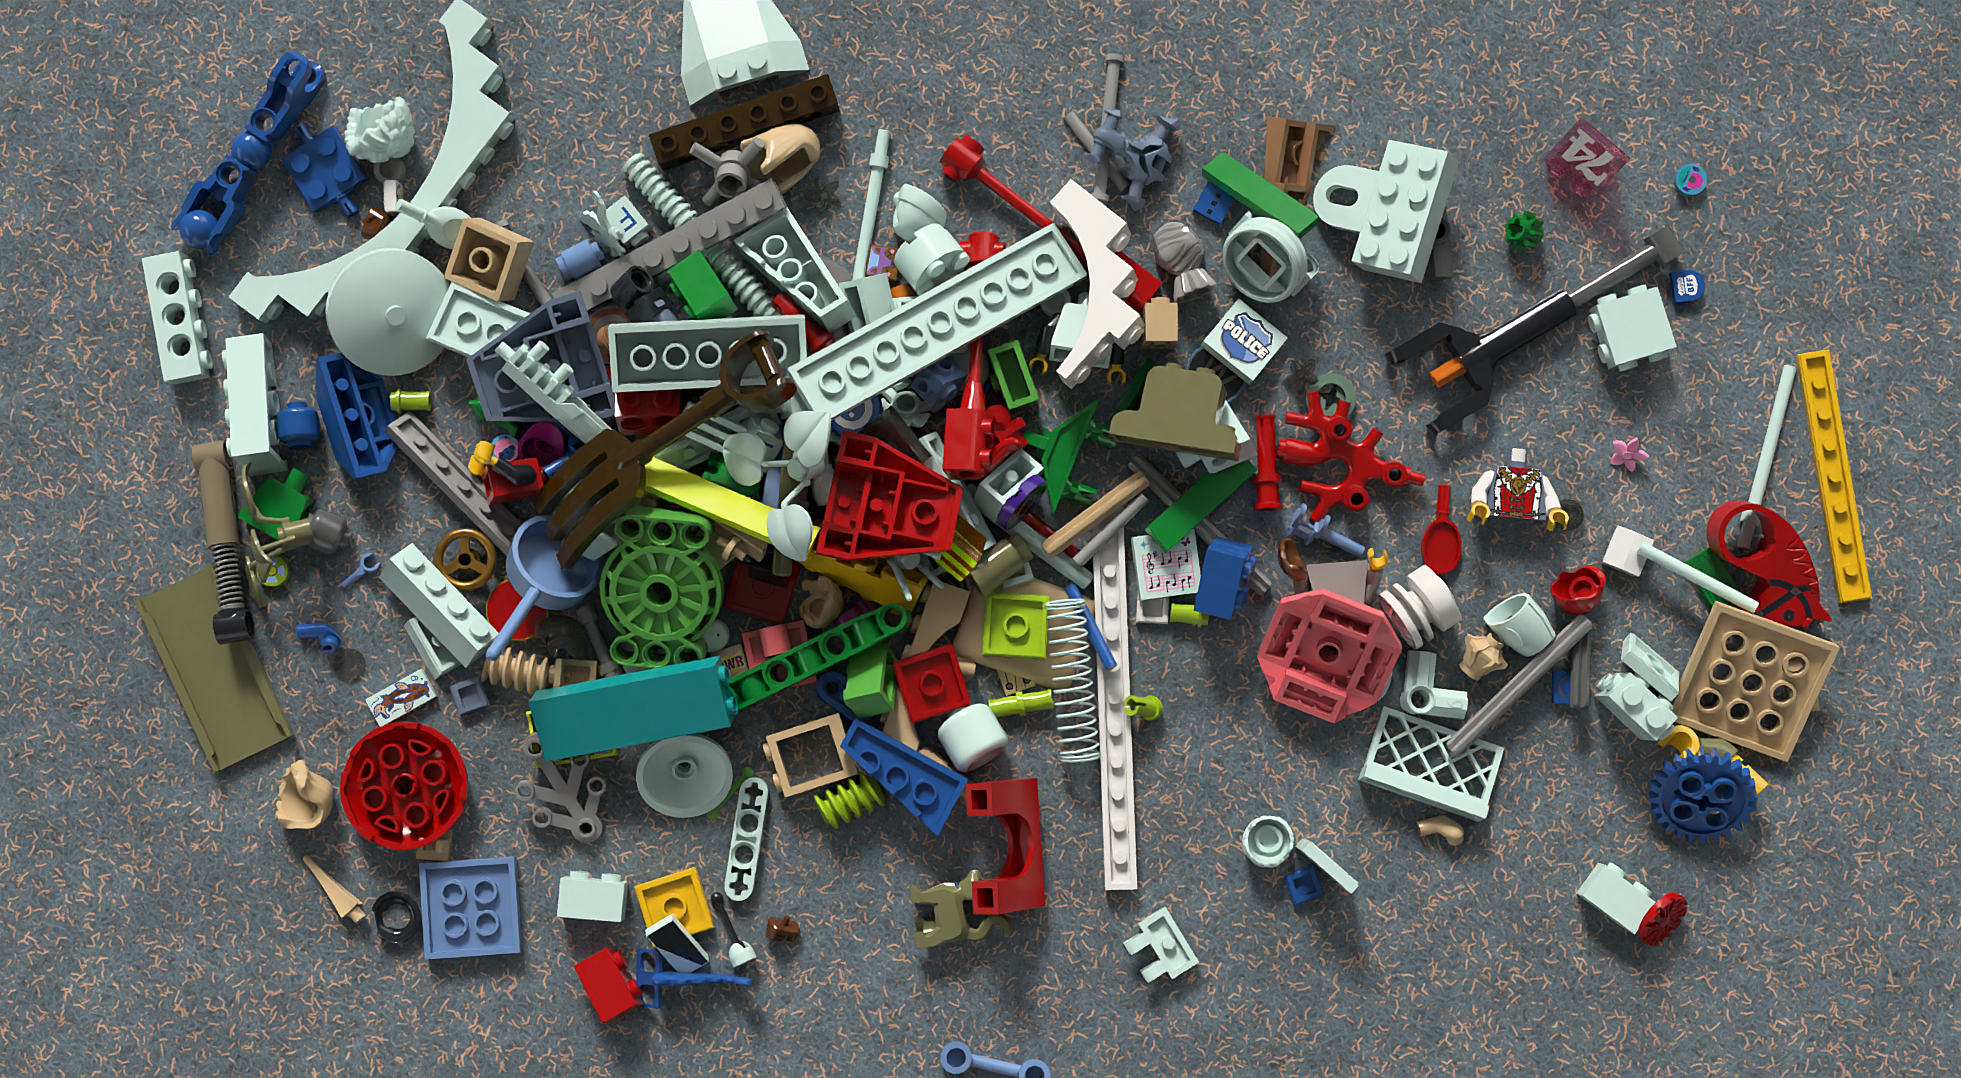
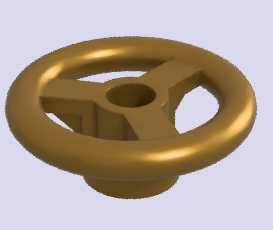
M460 528L449 532L440 540L434 552V566L458 591H471L482 587L492 577L497 564L496 550L491 540L482 532L471 528ZM460 538V551L456 554L455 560L444 566L443 556L446 548L451 542ZM470 538L477 540L484 547L487 553V565L481 563L479 552L470 548ZM469 554L471 562L465 566L462 563V558L464 555ZM457 570L465 573L476 571L481 574L477 579L468 582L458 581L450 576Z

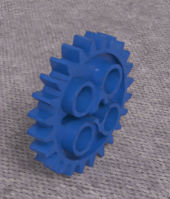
M1700 747L1698 755H1693L1688 748L1686 749L1685 758L1675 753L1673 754V764L1664 760V771L1655 770L1656 780H1650L1649 802H1652L1650 803L1651 812L1656 814L1658 824L1664 823L1666 832L1676 829L1677 839L1687 834L1689 843H1692L1697 836L1701 838L1702 844H1706L1707 838L1712 836L1716 843H1718L1720 840L1719 834L1724 833L1728 838H1732V828L1742 831V821L1750 822V812L1756 811L1755 801L1758 800L1755 780L1751 778L1750 769H1742L1740 759L1731 762L1729 752L1725 753L1722 757H1718L1717 748H1714L1710 755H1707L1704 748ZM1689 777L1697 778V779L1692 780V781H1687V780H1685L1686 778H1689ZM1721 784H1728L1726 787H1718ZM1681 804H1686V805H1688V806H1686V807H1677L1678 805H1681ZM1712 811H1720V812L1717 813V814H1711V813H1710V812H1712Z

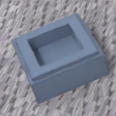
M481 676L450 686L460 716L491 706L484 682L481 681Z

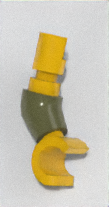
M1682 725L1675 726L1674 730L1665 739L1659 740L1657 743L1662 747L1665 745L1676 747L1681 753L1679 756L1682 758L1686 757V749L1689 748L1693 755H1698L1699 748L1703 747L1707 755H1710L1711 751L1717 748L1718 757H1722L1725 753L1729 752L1731 762L1740 759L1741 762L1743 761L1737 754L1739 750L1731 743L1721 738H1698L1694 731ZM1742 764V769H1750V775L1755 780L1758 795L1768 783L1749 765L1745 767Z

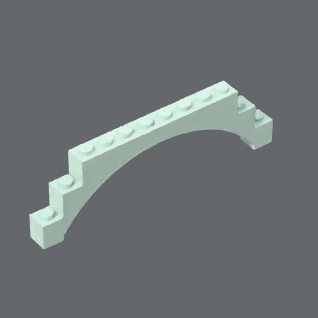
M454 0L439 20V23L446 29L451 50L453 70L452 104L447 130L439 154L429 175L410 202L420 208L427 209L429 212L441 206L455 207L457 204L455 197L462 188L466 190L473 184L476 178L474 172L481 163L486 165L492 159L495 153L493 147L499 139L505 140L514 128L512 124L514 117L486 96L489 92L494 93L500 87L503 81L501 76L504 72L496 63L476 49L478 45L483 46L488 42L492 35L490 29L493 25L485 16L463 0ZM400 213L375 237L352 252L329 263L305 271L276 276L256 277L247 272L229 295V298L258 320L265 323L269 320H275L281 314L284 308L282 305L284 300L307 317L316 320L318 316L322 318L326 315V302L331 285L339 272L352 260L367 252L384 248L403 249L419 254L417 247L424 238L428 240L431 237L426 232L425 223H420L418 220Z

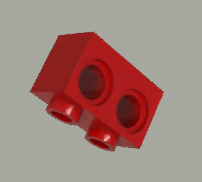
M681 389L615 393V419L619 432L622 435L651 434L683 413L685 409Z

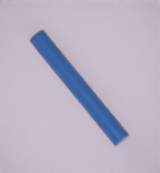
M1075 583L1065 587L1069 599H1083ZM1085 605L1086 609L1077 615L1087 619L1083 627L1088 631V636L1105 670H1112L1117 666V663L1089 608Z

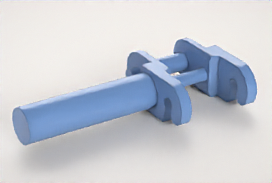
M1304 503L1292 515L1291 525L1286 527L1288 530L1287 536L1290 537L1292 534H1295L1304 539L1305 545H1308L1311 541L1313 542L1314 538H1320L1357 557H1361L1365 550V546L1328 529L1327 526L1331 519L1328 515H1325L1324 520L1321 519L1320 522H1316L1314 525L1302 521L1301 518L1307 510V505ZM1302 525L1310 529V531L1306 533L1298 529V527Z

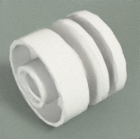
M1422 565L1406 576L1410 589L1409 592L1398 583H1395L1391 586L1394 596L1387 590L1378 595L1384 613L1392 628L1414 650L1423 646L1420 634L1427 641L1434 638L1430 623H1433L1441 631H1446L1462 620L1461 613L1451 591L1443 580L1426 565Z

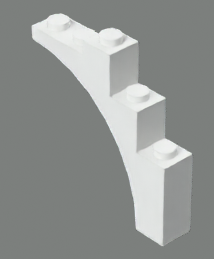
M1070 179L1050 201V204L1055 214L1073 231L1082 245L1087 258L1090 278L1089 306L1082 331L1072 351L1057 370L1062 382L1072 389L1077 383L1080 384L1086 380L1091 372L1090 368L1098 360L1104 359L1110 353L1114 342L1124 350L1129 343L1133 344L1140 338L1145 325L1140 314L1121 300L1123 297H1128L1134 291L1138 281L1134 269L1115 254L1127 246L1132 235L1127 223Z

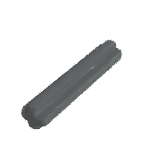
M1591 630L1572 647L1570 707L1576 710H1585L1589 706Z

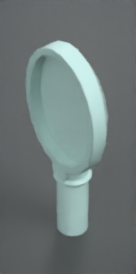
M399 199L395 206L396 211L410 216L420 223H425L428 235L436 243L449 249L454 247L463 218H471L463 211L448 206L437 207L429 212L427 209L420 208L403 199Z

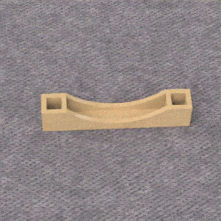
M934 583L932 586L926 584L921 598V602L926 605L922 616L918 614L915 616L910 632L916 635L912 646L906 644L901 659L930 650L939 638L948 630L958 625L962 620L971 592L944 583V588L942 589ZM896 682L894 709L891 712L882 713L880 723L885 724L883 733L917 751L920 741L914 723H909Z

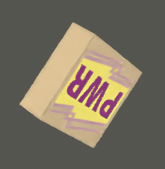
M742 644L710 653L711 657H721L722 665H726L729 669L730 679L749 670Z

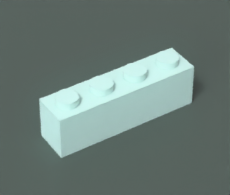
M413 543L391 557L379 576L386 586L465 668L484 655L499 634Z

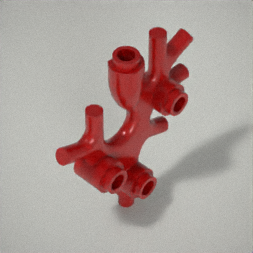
M1319 390L1306 392L1309 407L1307 414L1286 412L1284 424L1315 430L1319 433L1320 438L1315 443L1288 437L1286 440L1280 439L1276 458H1281V461L1284 463L1298 466H1314L1331 458H1339L1347 466L1345 479L1336 485H1325L1301 480L1299 492L1312 494L1319 498V504L1309 516L1314 521L1320 522L1329 510L1339 504H1343L1352 511L1363 510L1369 502V495L1365 490V486L1371 480H1381L1390 487H1406L1408 483L1423 486L1425 474L1413 472L1411 467L1404 466L1394 460L1383 461L1375 455L1374 448L1384 435L1373 427L1367 437L1361 442H1353L1349 439L1353 430L1350 421L1347 420L1351 402L1338 400L1335 414L1328 417L1323 413ZM1337 424H1343L1344 432L1341 435L1334 433V428ZM1398 469L1399 476L1391 480L1389 477L1390 471ZM1354 493H1359L1361 496L1360 501L1353 504L1351 496Z

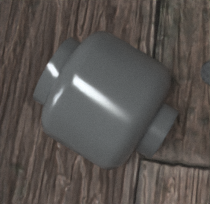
M324 509L317 510L315 514L309 513L308 520L314 543L307 544L308 548L332 555L336 553L338 547H346L351 530L345 529L347 520L344 516Z

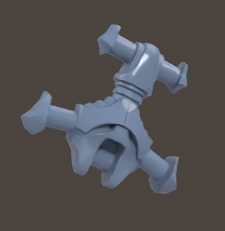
M1106 108L1104 113L1107 114L1104 124L1094 132L1093 148L1090 153L1085 152L1084 157L1094 166L1102 165L1101 158L1105 150L1109 151L1112 156H1123L1127 167V179L1132 180L1129 194L1122 195L1121 198L1129 203L1133 211H1138L1146 204L1145 199L1141 198L1143 186L1149 185L1152 182L1162 183L1165 179L1161 172L1165 164L1171 166L1172 157L1164 140L1170 132L1180 130L1179 118H1166L1158 115L1157 121L1160 125L1154 134L1149 132L1142 138L1130 141L1124 133L1115 131L1118 121L1123 119L1120 110Z

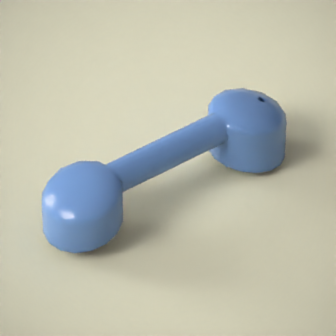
M960 1041L948 1043L941 1052V1064L946 1071L952 1074H960L969 1067L1017 1078H1040V1075H1042L1041 1078H1051L1048 1066L1039 1059H1029L1022 1065L974 1055L971 1053L970 1048Z

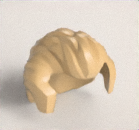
M819 576L817 580L807 578L802 581V589L809 591L811 595L799 607L801 618L812 628L827 627L843 611L844 600L839 586L825 576Z

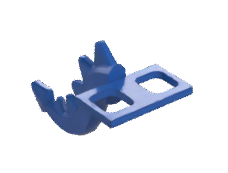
M637 948L636 981L642 993L644 985H652L655 989L654 1003H645L643 996H641L640 999L643 1005L640 1007L662 1008V987L710 983H735L736 985L751 986L753 984L752 978L731 974L662 972L663 955L659 950ZM645 952L655 955L654 972L644 969Z

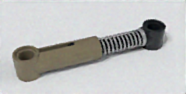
M226 440L193 445L192 460L199 476L207 548L213 551L212 556L214 559L212 561L215 562L213 567L216 568L214 570V573H216L214 577L217 579L215 582L218 585L216 589L219 590L217 592V595H219L217 599L220 601L218 603L220 606L218 608L219 612L213 616L214 635L220 645L251 640L255 636V625L250 610L244 608V603L242 602L244 598L240 597L243 593L239 592L242 589L239 586L241 581H238L241 576L237 575L240 570H237L239 565L236 562L239 560L235 558L238 556L235 553L237 550L235 547L240 545L231 476L233 459L229 458Z

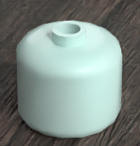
M981 703L953 710L948 714L949 718L938 730V739L955 768L961 772L972 771L988 763L1003 752L1008 745V736L988 705Z

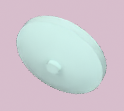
M384 248L362 254L348 263L339 272L329 290L326 302V321L330 335L338 349L347 359L368 372L395 376L417 371L431 363L444 349L427 341L426 337L450 285L436 266L416 253L403 249Z

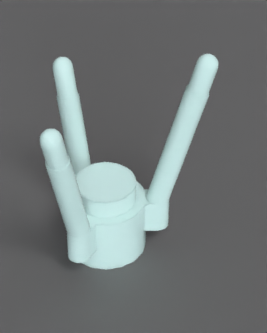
M938 552L924 553L935 559H940L941 557ZM920 554L893 556L886 560L892 567L907 601H911L912 596L900 567L908 570L917 567L940 589L944 588V583L920 561Z

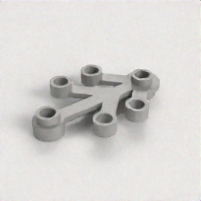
M537 732L529 734L523 743V752L528 758L538 762L554 789L534 785L529 780H522L515 788L516 797L521 801H528L533 798L566 806L571 816L552 813L549 808L544 806L538 807L532 815L533 824L539 828L552 825L569 829L572 835L580 842L589 843L595 841L601 835L603 829L602 820L596 813L601 794L607 786L605 777L595 774L589 778L587 782L589 795L585 809H583L577 800L584 767L587 766L590 760V754H583L586 758V761L583 763L576 762L574 756L570 757L572 766L568 782H566L553 760L545 762L542 748L537 753L531 751V743H538L540 746L541 744ZM599 780L603 787L596 790L592 788L591 782ZM528 786L531 793L523 795L520 792V787ZM543 812L548 816V820L541 822L537 819L536 815ZM582 823H589L592 826V830L584 832L580 825Z

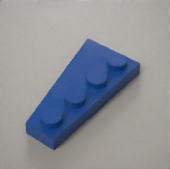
M855 718L840 747L938 836L968 778Z

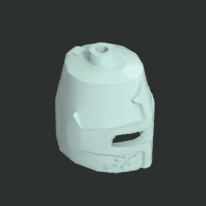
M1526 593L1517 594L1504 600L1490 610L1483 618L1506 646L1511 647L1525 657L1535 655L1554 640L1556 635L1544 611Z

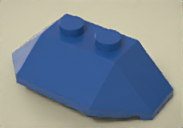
M343 353L318 357L316 359V399L335 458L354 479L386 472L398 445L385 433L387 426L394 422L396 418L391 410L383 378L353 364Z

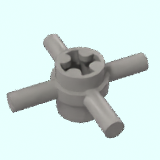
M755 137L742 152L729 150L720 157L697 142L693 144L690 154L714 168L715 183L702 197L704 204L712 206L721 195L727 198H735L744 193L746 188L750 190L762 183L752 177V167L750 165L753 158L764 147V142L760 138Z

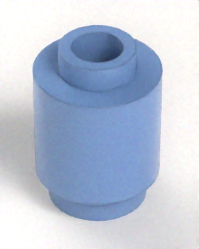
M587 238L562 251L561 256L555 258L563 276L568 281L572 278L577 280L601 268L600 260L605 257L598 243L594 242L591 244Z

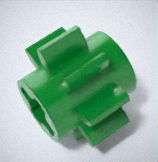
M1526 210L1523 215L1513 213V217L1505 225L1507 235L1505 241L1513 243V248L1520 251H1525L1526 247L1536 249V244L1545 236L1542 227L1544 221L1535 218V213Z

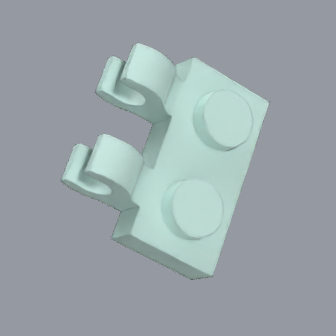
M1166 907L1159 909L1138 922L1137 924L1142 932L1123 942L1131 955L1149 944L1153 948L1159 959L1140 970L1148 983L1166 971L1170 978L1173 979L1199 963Z

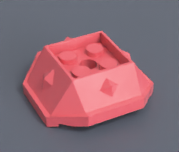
M1322 588L1281 598L1260 645L1257 658L1275 701L1331 723H1336L1346 718L1347 715L1359 712L1377 703L1402 651V644L1384 612ZM1332 645L1336 650L1327 651L1323 646Z

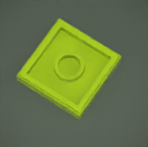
M992 592L986 598L982 656L1046 660L1049 619L1046 617L1049 616V610L1045 609V603L1050 602V596Z

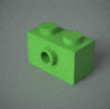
M1018 340L989 349L988 358L994 372L989 378L995 394L1001 392L1009 413L1038 404L1039 398Z
M882 642L850 658L849 664H847L846 672L848 677L846 689L843 691V698L846 706L853 710L858 719L891 712L894 709L897 681L891 662L898 659L886 642Z

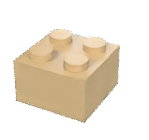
M463 218L444 278L497 302L515 300L534 241L482 218Z

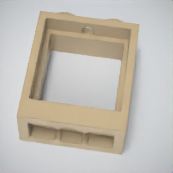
M840 713L766 736L768 743L763 744V748L768 762L774 761L777 773L773 774V780L778 793L783 791L784 796L788 797L860 773L856 761L840 747L847 734ZM829 725L843 770L792 786L778 741Z

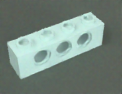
M180 251L142 258L164 382L174 385L210 378L209 369L213 368V361L210 352L205 350L203 338H207V328L205 322L199 319L198 308L202 306V300L199 291L194 289L192 277H196V268L191 258L188 259V255ZM178 280V291L170 295V284ZM183 310L185 313L184 321L176 325L174 322L175 315ZM185 341H189L190 351L182 356L180 354V347Z

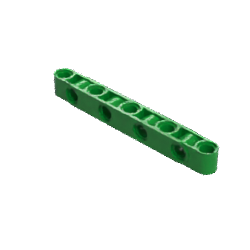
M901 603L884 605L731 678L728 687L730 695H734L737 699L738 713L904 631L911 623V611ZM894 608L899 610L902 615V621L897 627L891 625L888 620V614ZM836 636L842 638L845 643V648L841 654L835 653L831 646ZM779 664L787 668L788 677L785 681H780L776 677L775 671Z

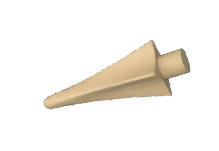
M305 855L303 861L324 888L340 917L350 916L356 924L363 921L366 914L359 908L363 903L328 875L310 856Z

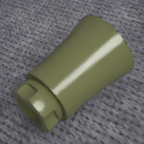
M1016 532L1008 539L1004 538L984 550L976 566L967 577L979 594L986 599L1000 584L1022 569L1024 564L1034 557L1025 541Z

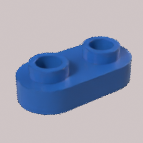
M834 671L824 673L818 679L816 685L819 699L849 721L853 722L855 718L858 719L853 710L847 707L844 702L843 691L846 689L847 678ZM830 683L836 684L838 687L837 693L829 694L826 691V686ZM869 716V717L860 718L859 720H861V721L864 722V721L868 720V719L870 718V716Z

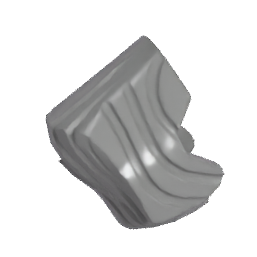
M1169 222L1160 227L1154 234L1155 260L1162 269L1178 277L1182 273L1199 267L1204 258L1205 250L1199 237L1190 227L1179 222Z

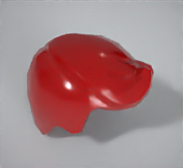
M1592 565L1583 566L1575 572L1562 571L1557 580L1550 585L1551 596L1566 613L1577 616L1579 614H1587L1601 600L1606 575L1598 567Z

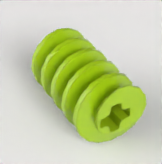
M861 772L859 773L860 783L857 784L852 778H849V789L847 790L838 783L836 784V795L829 789L825 790L826 800L824 801L819 796L814 795V800L827 825L829 823L835 829H838L840 827V817L847 824L851 822V812L858 818L862 817V806L869 812L874 811V801L882 807L885 806V795L878 780L873 776L868 778Z

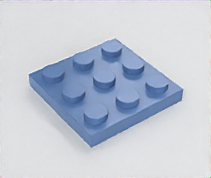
M517 856L419 863L425 960L522 952Z

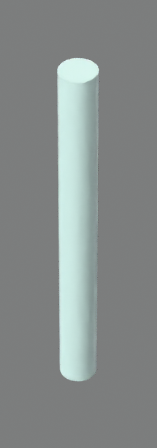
M1643 541L1636 552L1752 614L1759 605V602Z

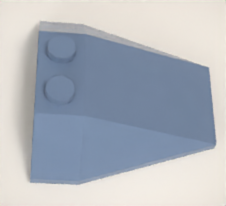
M581 291L547 301L466 359L486 421L559 422L501 370L506 361L494 350L502 342H505L514 352L523 344L528 347L527 350L530 352L539 341L544 342L548 346L549 351L539 360L543 365L547 363L550 366L549 370L553 374L563 363L568 364L573 369V373L563 382L565 385H571L574 388V393L571 397L582 399L588 405L587 407L601 419L615 415V396L612 393V386L597 345L596 336Z

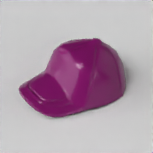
M540 421L533 424L519 441L517 451L521 459L537 458L539 466L549 465L566 454V440L556 424L549 421Z

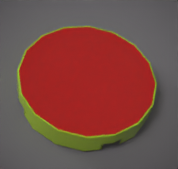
M509 579L499 583L491 591L486 603L487 619L498 633L523 598L514 589ZM533 605L511 640H527L536 636L546 626L550 610Z

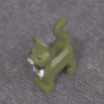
M979 870L969 871L967 876L960 882H944L927 890H923L919 885H910V902L932 905L935 912V919L932 921H927L924 917L914 918L917 931L914 933L916 949L937 947L947 942H978L986 939L995 926L1001 927L1005 938H1009L1012 935L1013 924L1010 918L1004 914H991L985 917L978 929L969 926L964 902H973L971 882L984 880Z

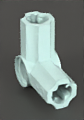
M1407 651L1404 691L1400 697L1402 709L1412 715L1422 714L1464 719L1468 707L1467 692L1433 688L1437 654L1425 651ZM1415 691L1419 692L1423 697L1424 702L1421 708H1416L1411 702L1412 694Z

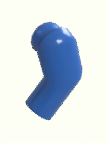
M328 623L297 625L296 631L299 640L316 639L323 646L322 650L327 654L335 653L340 648V635Z

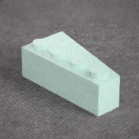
M788 208L769 217L733 240L746 260L781 291H785L798 306L829 333L856 317L847 298Z
M263 333L226 338V350L222 351V360L224 367L227 369V379L224 380L223 387L229 402V408L225 409L226 424L230 428V438L226 440L228 455L242 468L245 464L251 463L248 473L250 476L288 471L287 460H282L278 453V446L285 444L279 441L277 420H275V416L280 412L279 398L276 391L271 390V387L277 386L272 343Z

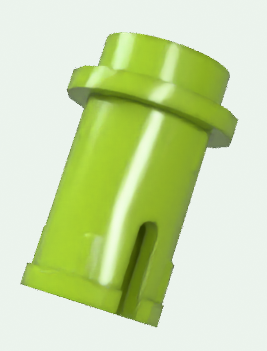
M397 389V392H391L390 394L391 410L397 411L398 414L409 410L431 411V392H407Z
M1172 602L1170 622L1198 624V628H1201V625L1208 626L1209 614L1193 611L1194 605Z
M1130 695L1123 703L1124 706H1132L1133 708H1124V712L1127 715L1142 716L1146 720H1155L1163 711L1161 701L1152 695L1146 697Z

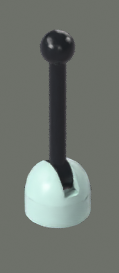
M714 892L711 895V902L717 905L732 939L733 945L729 950V958L733 968L757 958L749 943L739 941L722 903L723 895L720 892Z

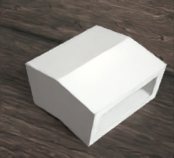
M1617 525L1602 564L1630 576L1639 577L1647 558L1636 552L1642 541L1652 546L1654 540Z

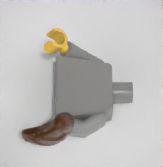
M1291 538L1283 539L1280 542L1277 555L1282 571L1293 580L1294 593L1296 595L1323 588L1367 606L1370 605L1378 590L1383 568L1388 564V556L1385 549L1383 550V556L1376 559L1373 558V548H1370L1367 552L1368 565L1367 560L1305 565Z

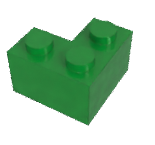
M700 250L667 270L674 280L669 286L682 302L683 308L691 320L723 319L738 310L732 297Z

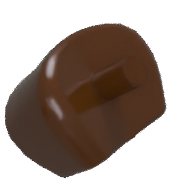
M372 207L366 218L362 220V236L367 240L375 237L388 226L391 216L380 208Z
M785 915L784 919L770 917L767 922L765 935L770 940L780 942L787 936L786 940L793 943L799 935V925L794 921H790L791 917Z

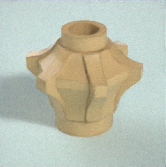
M1489 633L1487 636H1472L1468 634L1465 637L1466 649L1459 666L1469 677L1478 681L1483 675H1487L1495 670H1503L1508 666L1503 657L1502 650L1505 644L1498 636Z

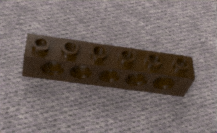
M826 74L649 134V138L658 164L665 171L698 160L699 158L690 154V149L695 142L715 154L739 146L741 141L753 138L780 125L791 123L804 124L839 112L840 108L829 75Z

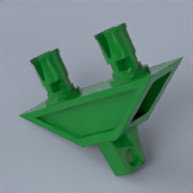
M1099 399L1053 429L1052 432L1043 429L1041 435L1027 430L1024 432V437L1029 443L1026 446L1035 449L1033 456L1041 459V465L1044 467L1043 474L1045 481L1048 482L1047 493L1052 516L1059 500H1063L1064 497L1084 504L1087 507L1092 505L1093 501L1081 495L1080 492L1096 495L1098 489L1072 480L1070 472L1083 440L1086 441L1088 438L1111 447V449H1114L1116 442L1103 435H1109L1110 427L1094 421L1095 417H1093Z

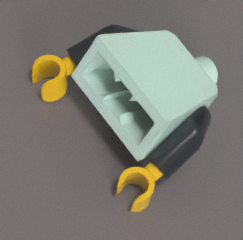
M1089 292L1079 294L1077 304H1064L1062 312L1054 313L1043 324L1035 348L1037 356L1029 363V370L1031 372L1033 364L1037 360L1044 363L1042 375L1048 371L1049 364L1046 360V355H1049L1050 361L1064 362L1070 354L1083 328L1089 306ZM1114 342L1110 353L1092 366L1108 369L1109 363L1112 364V368L1106 373V380L1110 385L1111 374L1115 371L1121 374V385L1126 381V374L1121 369V364H1124L1125 349L1123 350Z

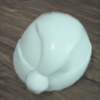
M904 184L900 191L896 192L893 197V202L896 206L893 216V230L903 240L913 242L917 238L914 233L931 224H940L943 228L945 227L946 211L932 196L908 184Z

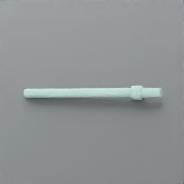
M878 130L875 152L871 153L869 167H872L852 280L866 276L865 272L872 242L884 170H887L889 163L887 150L891 132L888 130Z
M1784 365L1748 501L1758 505L1762 503L1797 369L1791 365ZM1752 510L1742 511L1740 522L1743 524L1737 547L1741 549H1750L1755 526L1760 524L1758 516Z

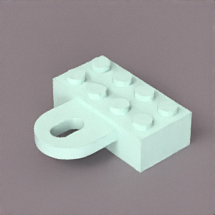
M1389 140L1379 171L1342 165L1326 172L1318 181L1314 190V208L1319 217L1331 227L1359 234L1351 261L1361 269L1422 283L1459 162L1448 151ZM1343 188L1356 191L1358 199L1352 206H1343L1331 203L1330 195L1333 190Z

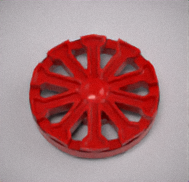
M1671 892L1655 902L1639 925V939L1649 946H1656L1659 941L1662 943L1670 937L1669 932L1671 930L1675 931L1682 922L1680 918L1686 915L1688 909L1686 899L1677 892Z

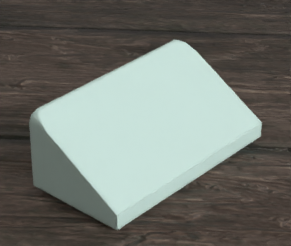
M417 617L405 623L406 631L435 680L461 665L458 659Z

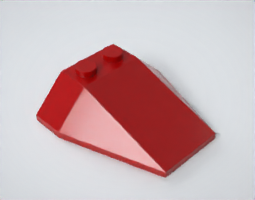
M843 430L816 554L853 561L950 551L963 488L876 437Z

